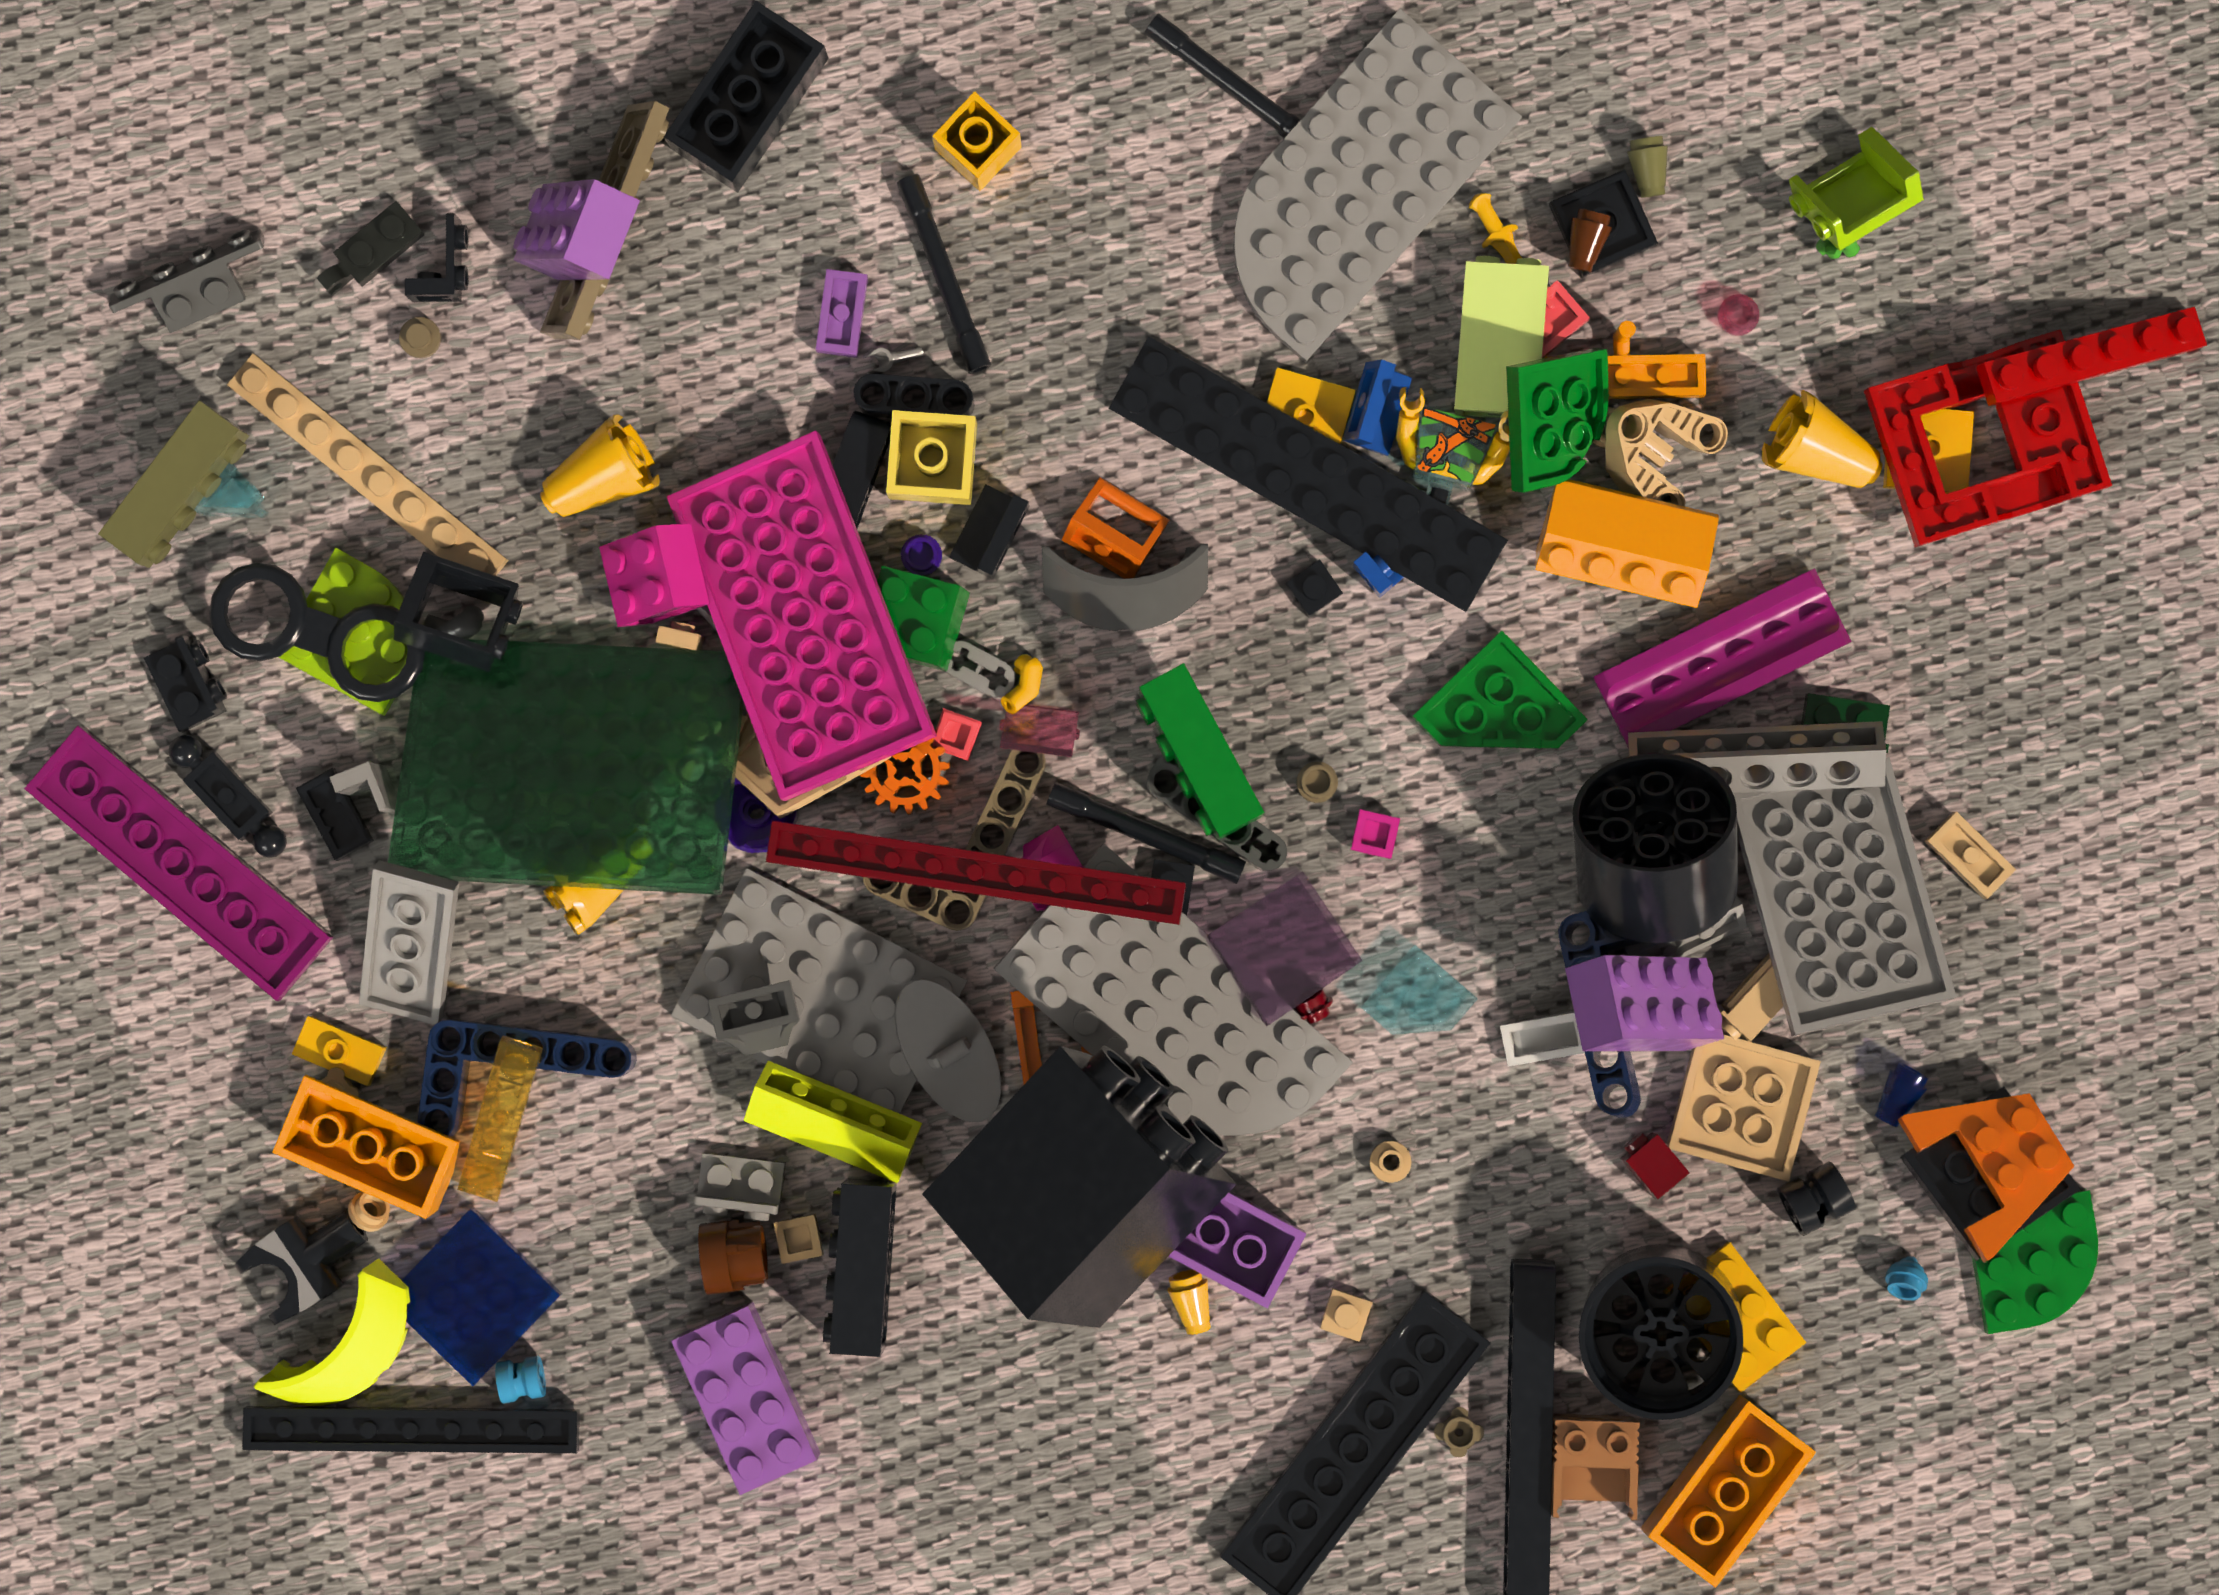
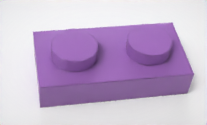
M826 269L816 342L817 353L858 358L868 284L867 274Z

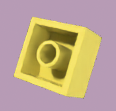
M892 410L886 487L888 498L891 500L971 505L977 435L976 417Z

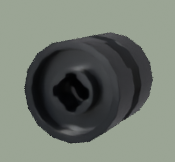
M1830 1161L1809 1171L1807 1180L1804 1181L1797 1177L1777 1188L1779 1198L1789 1218L1802 1236L1823 1227L1826 1217L1836 1220L1856 1210L1855 1201L1846 1182Z

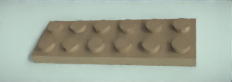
M657 101L627 106L600 175V182L639 200L636 194L640 183L648 178L653 168L654 159L651 158L655 144L664 138L668 129L669 121L666 120L669 107ZM609 279L560 280L540 333L554 339L580 340L581 336L587 334L592 326L594 312L591 310L596 297L601 296L605 291Z

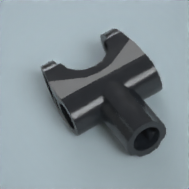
M348 1210L312 1234L309 1233L300 1218L296 1216L260 1239L235 1263V1267L240 1274H243L261 1264H271L278 1267L285 1274L288 1281L287 1294L285 1299L279 1304L280 1307L269 1315L273 1324L276 1325L315 1306L344 1286L331 1265L367 1242L368 1237L366 1231L358 1228L352 1222Z

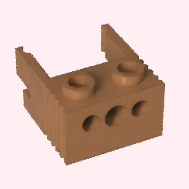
M1553 1414L1552 1517L1559 1518L1557 1510L1562 1505V1500L1625 1502L1629 1507L1627 1516L1631 1520H1637L1639 1465L1636 1462L1639 1460V1457L1636 1454L1639 1452L1637 1447L1639 1444L1637 1439L1639 1432L1637 1430L1640 1427V1422L1633 1416Z

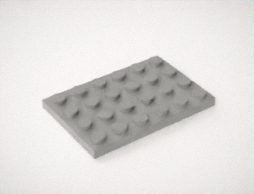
M1890 757L1886 758L1885 787L1733 793L1737 808V836L1791 1036L1956 998Z
M746 868L671 1016L717 1039L708 1000L791 980L800 1021L793 1026L788 1045L748 1056L764 1064L767 1061H771L900 1114L917 1082L903 1055L896 1031L895 1006L901 989L908 982L926 979L946 987L957 997H960L968 980ZM721 1041V1042H723V1043H725V1044H727V1045H729V1046H731V1047L737 1049L736 1047H734V1046H733L732 1044H730L729 1042Z

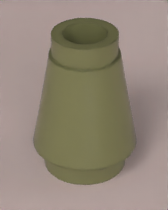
M1663 136L1631 140V151H1628L1627 154L1641 198L1666 194L1668 145L1664 146Z

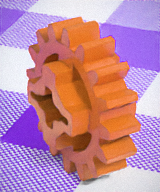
M935 737L913 746L909 752L897 753L891 757L904 764L910 760L914 761L915 763L911 769L915 772V776L921 780L920 783L905 776L898 780L896 777L899 771L890 759L884 761L887 764L888 778L884 781L883 785L879 781L878 765L860 775L862 778L871 779L872 783L864 789L867 794L876 791L879 793L875 801L876 805L881 806L886 801H889L891 813L895 814L899 806L902 805L907 815H912L913 805L919 804L926 811L929 809L926 800L928 797L931 796L937 800L941 799V795L936 788L938 785L944 786L949 784V781L941 776V771L950 769V763L939 761V757L946 750L944 747H937L935 749L931 747ZM928 755L933 765L931 781L923 775L922 763ZM915 787L921 792L909 798L895 796L901 788Z

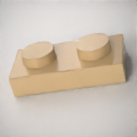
M1957 811L1952 812L1924 841L1982 899H1988L2016 871Z

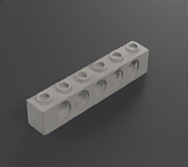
M1882 721L1628 733L1629 757L1648 753H1664L1691 758L1716 771L1727 782L1733 793L1885 787L1886 744Z

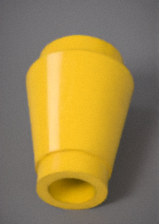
M1193 1269L1170 1276V1287L1167 1288V1291L1186 1329V1333L1194 1335L1208 1331L1211 1326L1209 1322L1207 1279L1202 1278V1274Z

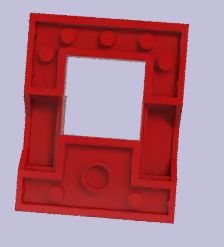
M2061 329L2017 342L1988 354L1961 362L1947 363L1864 390L1915 548L2051 507L2112 486L2078 382L1995 404L2017 471L2015 473L1946 494L1920 416L1986 398L1976 366L1984 362L2063 342L2065 340Z

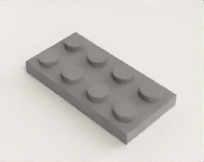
M378 860L372 871L359 1005L432 1025L443 1019L460 882Z

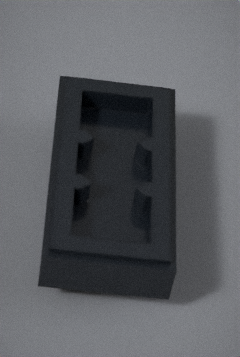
M331 768L296 787V790L334 860L339 861L370 844L374 839L351 797L335 793L330 776L338 773L336 769Z

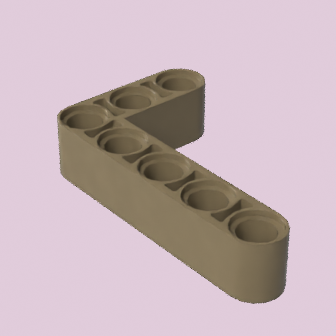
M1029 742L1020 743L1012 749L965 850L1006 855L1045 771V754L1036 744ZM1023 751H1032L1039 757V765L1032 773H1023L1016 767V758ZM1007 788L1018 790L1022 796L1020 806L1013 811L1002 809L998 802L1000 793ZM992 825L999 826L1004 832L1003 843L994 849L986 848L981 841L983 830ZM863 877L865 887L874 895L955 931L966 930L972 926L987 897L985 895L929 887L932 893L931 900L923 907H916L909 899L910 889L914 885L893 882L887 889L880 890L874 886L872 878ZM961 900L969 907V917L962 924H953L947 918V907L953 901Z

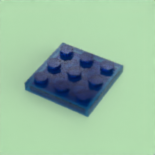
M474 1207L402 1279L409 1287L410 1303L407 1304L406 1322L472 1386L476 1385L563 1294Z

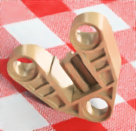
M1645 399L1616 408L1611 413L1606 425L1605 469L1619 490L1659 500L1662 495L1668 493L1672 504L1685 506L1686 501L1682 492L1668 482L1663 474L1638 455L1640 453L1659 468H1662L1665 462H1671L1674 455L1671 452L1674 448L1652 432L1653 430H1656L1665 438L1673 439L1690 450L1715 454L1726 444L1728 437L1726 424L1717 417L1669 402ZM1626 416H1629L1628 425L1623 434L1621 430L1622 422ZM1709 423L1713 428V438L1709 444L1703 446L1700 441V431L1704 425Z

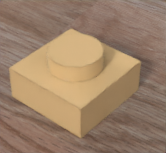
M671 621L670 628L658 627L655 642L661 646L701 654L704 637L694 633L696 626Z
M816 1213L773 1223L782 1264L824 1255Z
M1332 1288L1319 1328L1360 1342L1373 1302Z

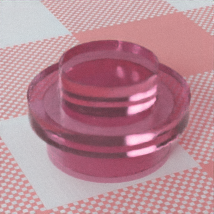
M1736 294L1729 296L1721 303L1718 309L1717 318L1719 325L1730 335L1743 336L1750 333L1759 321L1757 304L1746 295Z

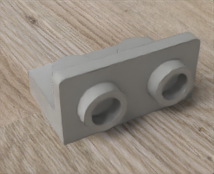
M704 1152L702 1153L697 1195L694 1196V1205L703 1206V1213L727 1216L728 1209L745 1211L744 1218L769 1221L770 1214L776 1215L780 1212L786 1162Z

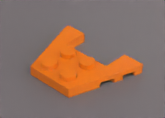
M2030 1093L1910 1113L1898 1119L1917 1153L1955 1133L2001 1207L2000 1210L1964 1229L1983 1263L1989 1261L1997 1254L2074 1168V1164Z

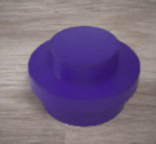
M915 535L904 543L901 550V560L904 567L910 573L926 576L935 572L940 566L942 550L939 543L931 536Z

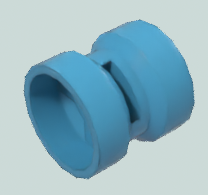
M539 1355L526 1357L520 1363H513L511 1360L496 1363L497 1391L503 1404L515 1402L521 1396H528L534 1399L546 1395L544 1368Z

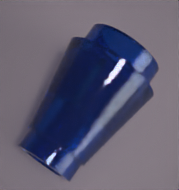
M1899 1062L1895 1070L1890 1069L1875 1116L1887 1124L1897 1127L1899 1125L1898 1119L1908 1114L1928 1090L1924 1086L1929 1078Z

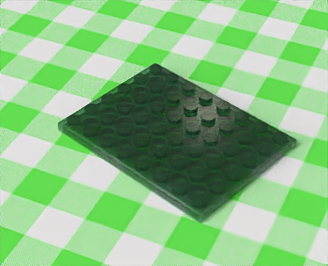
M466 639L483 646L487 642V640ZM509 641L503 659L495 658L490 672L425 651L423 669L412 689L388 863L454 881L722 895L744 702L725 651Z

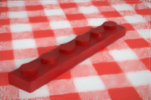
M2191 307L1984 362L1976 366L1987 404L1991 406L2195 351L2207 346L2196 308Z

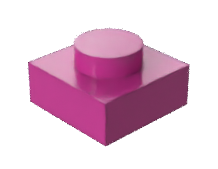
M1360 809L1350 850L1391 859L1400 818Z

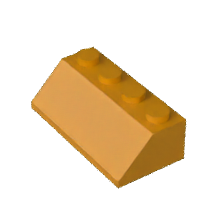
M1568 479L1554 485L1536 548L1535 570L1697 608L1710 568L1719 514Z
M304 1075L272 1153L427 1219L437 1212L454 1173L460 1141L313 1077Z

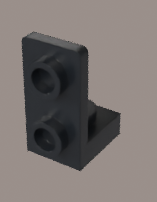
M446 213V278H442V274L437 272L417 273V278H405V296L412 302H462V290H468V269L466 265H462V250H467L469 243L467 225H462V221L455 213Z

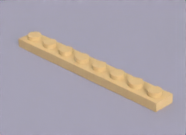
M252 353L227 385L438 557L497 576L509 561L255 354Z

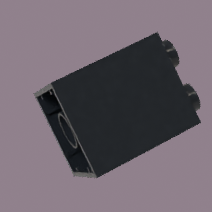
M1060 1046L922 1195L1028 1320L1100 1328L1236 1186V1183L1217 1163L1228 1152V1147L1210 1126L1196 1116L1191 1115L1183 1124L1164 1104L1165 1100L1174 1092V1087L1152 1063L1141 1056H1137L1128 1064L1119 1054L1107 1046H1102L1094 1055Z

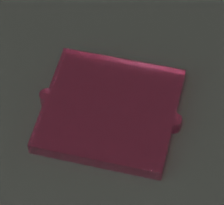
M1025 705L1015 714H1010L1006 711L1005 719L1000 720L999 729L1002 730L1000 748L1072 757L1075 740H1078L1080 737V730L1077 729L1079 712Z

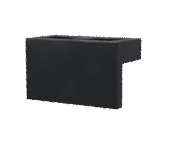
M985 484L949 558L994 579L1030 507L1029 501L1015 494L1011 497Z

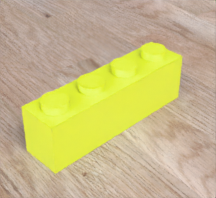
M767 1061L754 1087L744 1117V1121L895 1183H898L922 1125L919 1121L771 1061Z

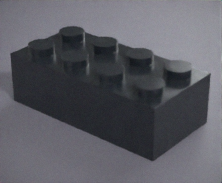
M755 1L666 132L664 138L669 148L738 193L829 59L825 45L758 1Z
M847 1178L841 1183V1188L837 1187V1190L833 1191L832 1215L839 1216L838 1229H834V1232H831L829 1241V1258H836L835 1271H831V1275L827 1276L826 1300H833L832 1313H828V1317H825L823 1327V1342L830 1343L829 1354L881 1357L886 1348L897 1183L893 1181Z

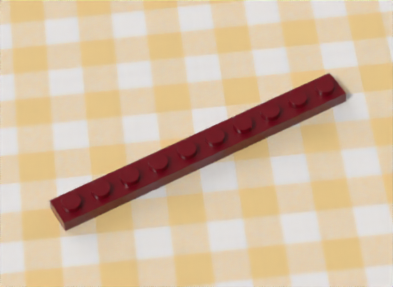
M772 821L766 862L1176 925H1180L1186 889V883L778 821Z

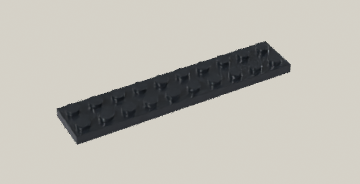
M1148 336L1109 407L1115 413L1359 552H1367L1372 559L1379 555L1394 572L1465 612L1468 611L1508 541L1505 537Z

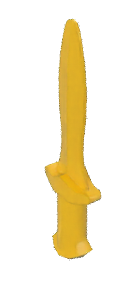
M1487 193L1476 194L1471 199L1469 208L1477 212L1489 233V236L1483 241L1482 247L1486 248L1491 245L1502 256L1505 263L1516 264L1517 259L1522 258L1515 246L1512 232L1518 229V226L1516 224L1503 226L1491 205V195Z

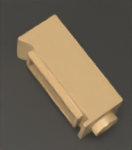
M1769 953L1721 1004L1725 1009L1719 1010L1722 1016L1721 1026L1723 1033L1731 1036L1735 1041L1739 1037L1742 1040L1752 1041L1783 1007Z

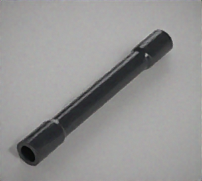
M1158 13L1145 30V34L1171 54L1179 56L1275 128L1283 138L1301 120L1297 116L1285 111L1193 42L1185 32Z
M919 174L907 176L897 182L898 189L925 251L956 333V342L968 374H974L991 366L990 359L980 333L974 326L932 215V206Z
M1055 782L1046 805L1072 816L1085 818L1200 866L1204 871L1235 884L1238 883L1246 861L1212 847H1205L1095 801L1090 796L1058 782Z

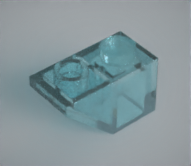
M230 463L220 474L219 477L222 480L216 491L208 498L203 497L194 509L196 513L205 517L264 518L269 514L261 504L266 498L249 481L243 485L233 475L238 468Z

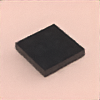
M1625 169L1549 203V207L1569 250L1572 218L1577 217L1579 209L1611 216L1609 227H1612L1595 265H1593L1592 273L1578 270L1581 278L1658 245Z

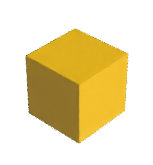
M975 91L932 136L935 151L979 191L988 184L1022 147L1020 133Z

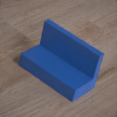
M1380 359L1366 362L1342 441L1389 456L1397 430L1399 412L1402 410L1399 392L1401 388L1406 387L1407 397L1412 378L1395 372L1396 364Z

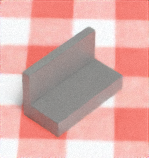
M368 761L330 776L335 793L356 796L371 790L379 811L395 815L404 812L385 765Z

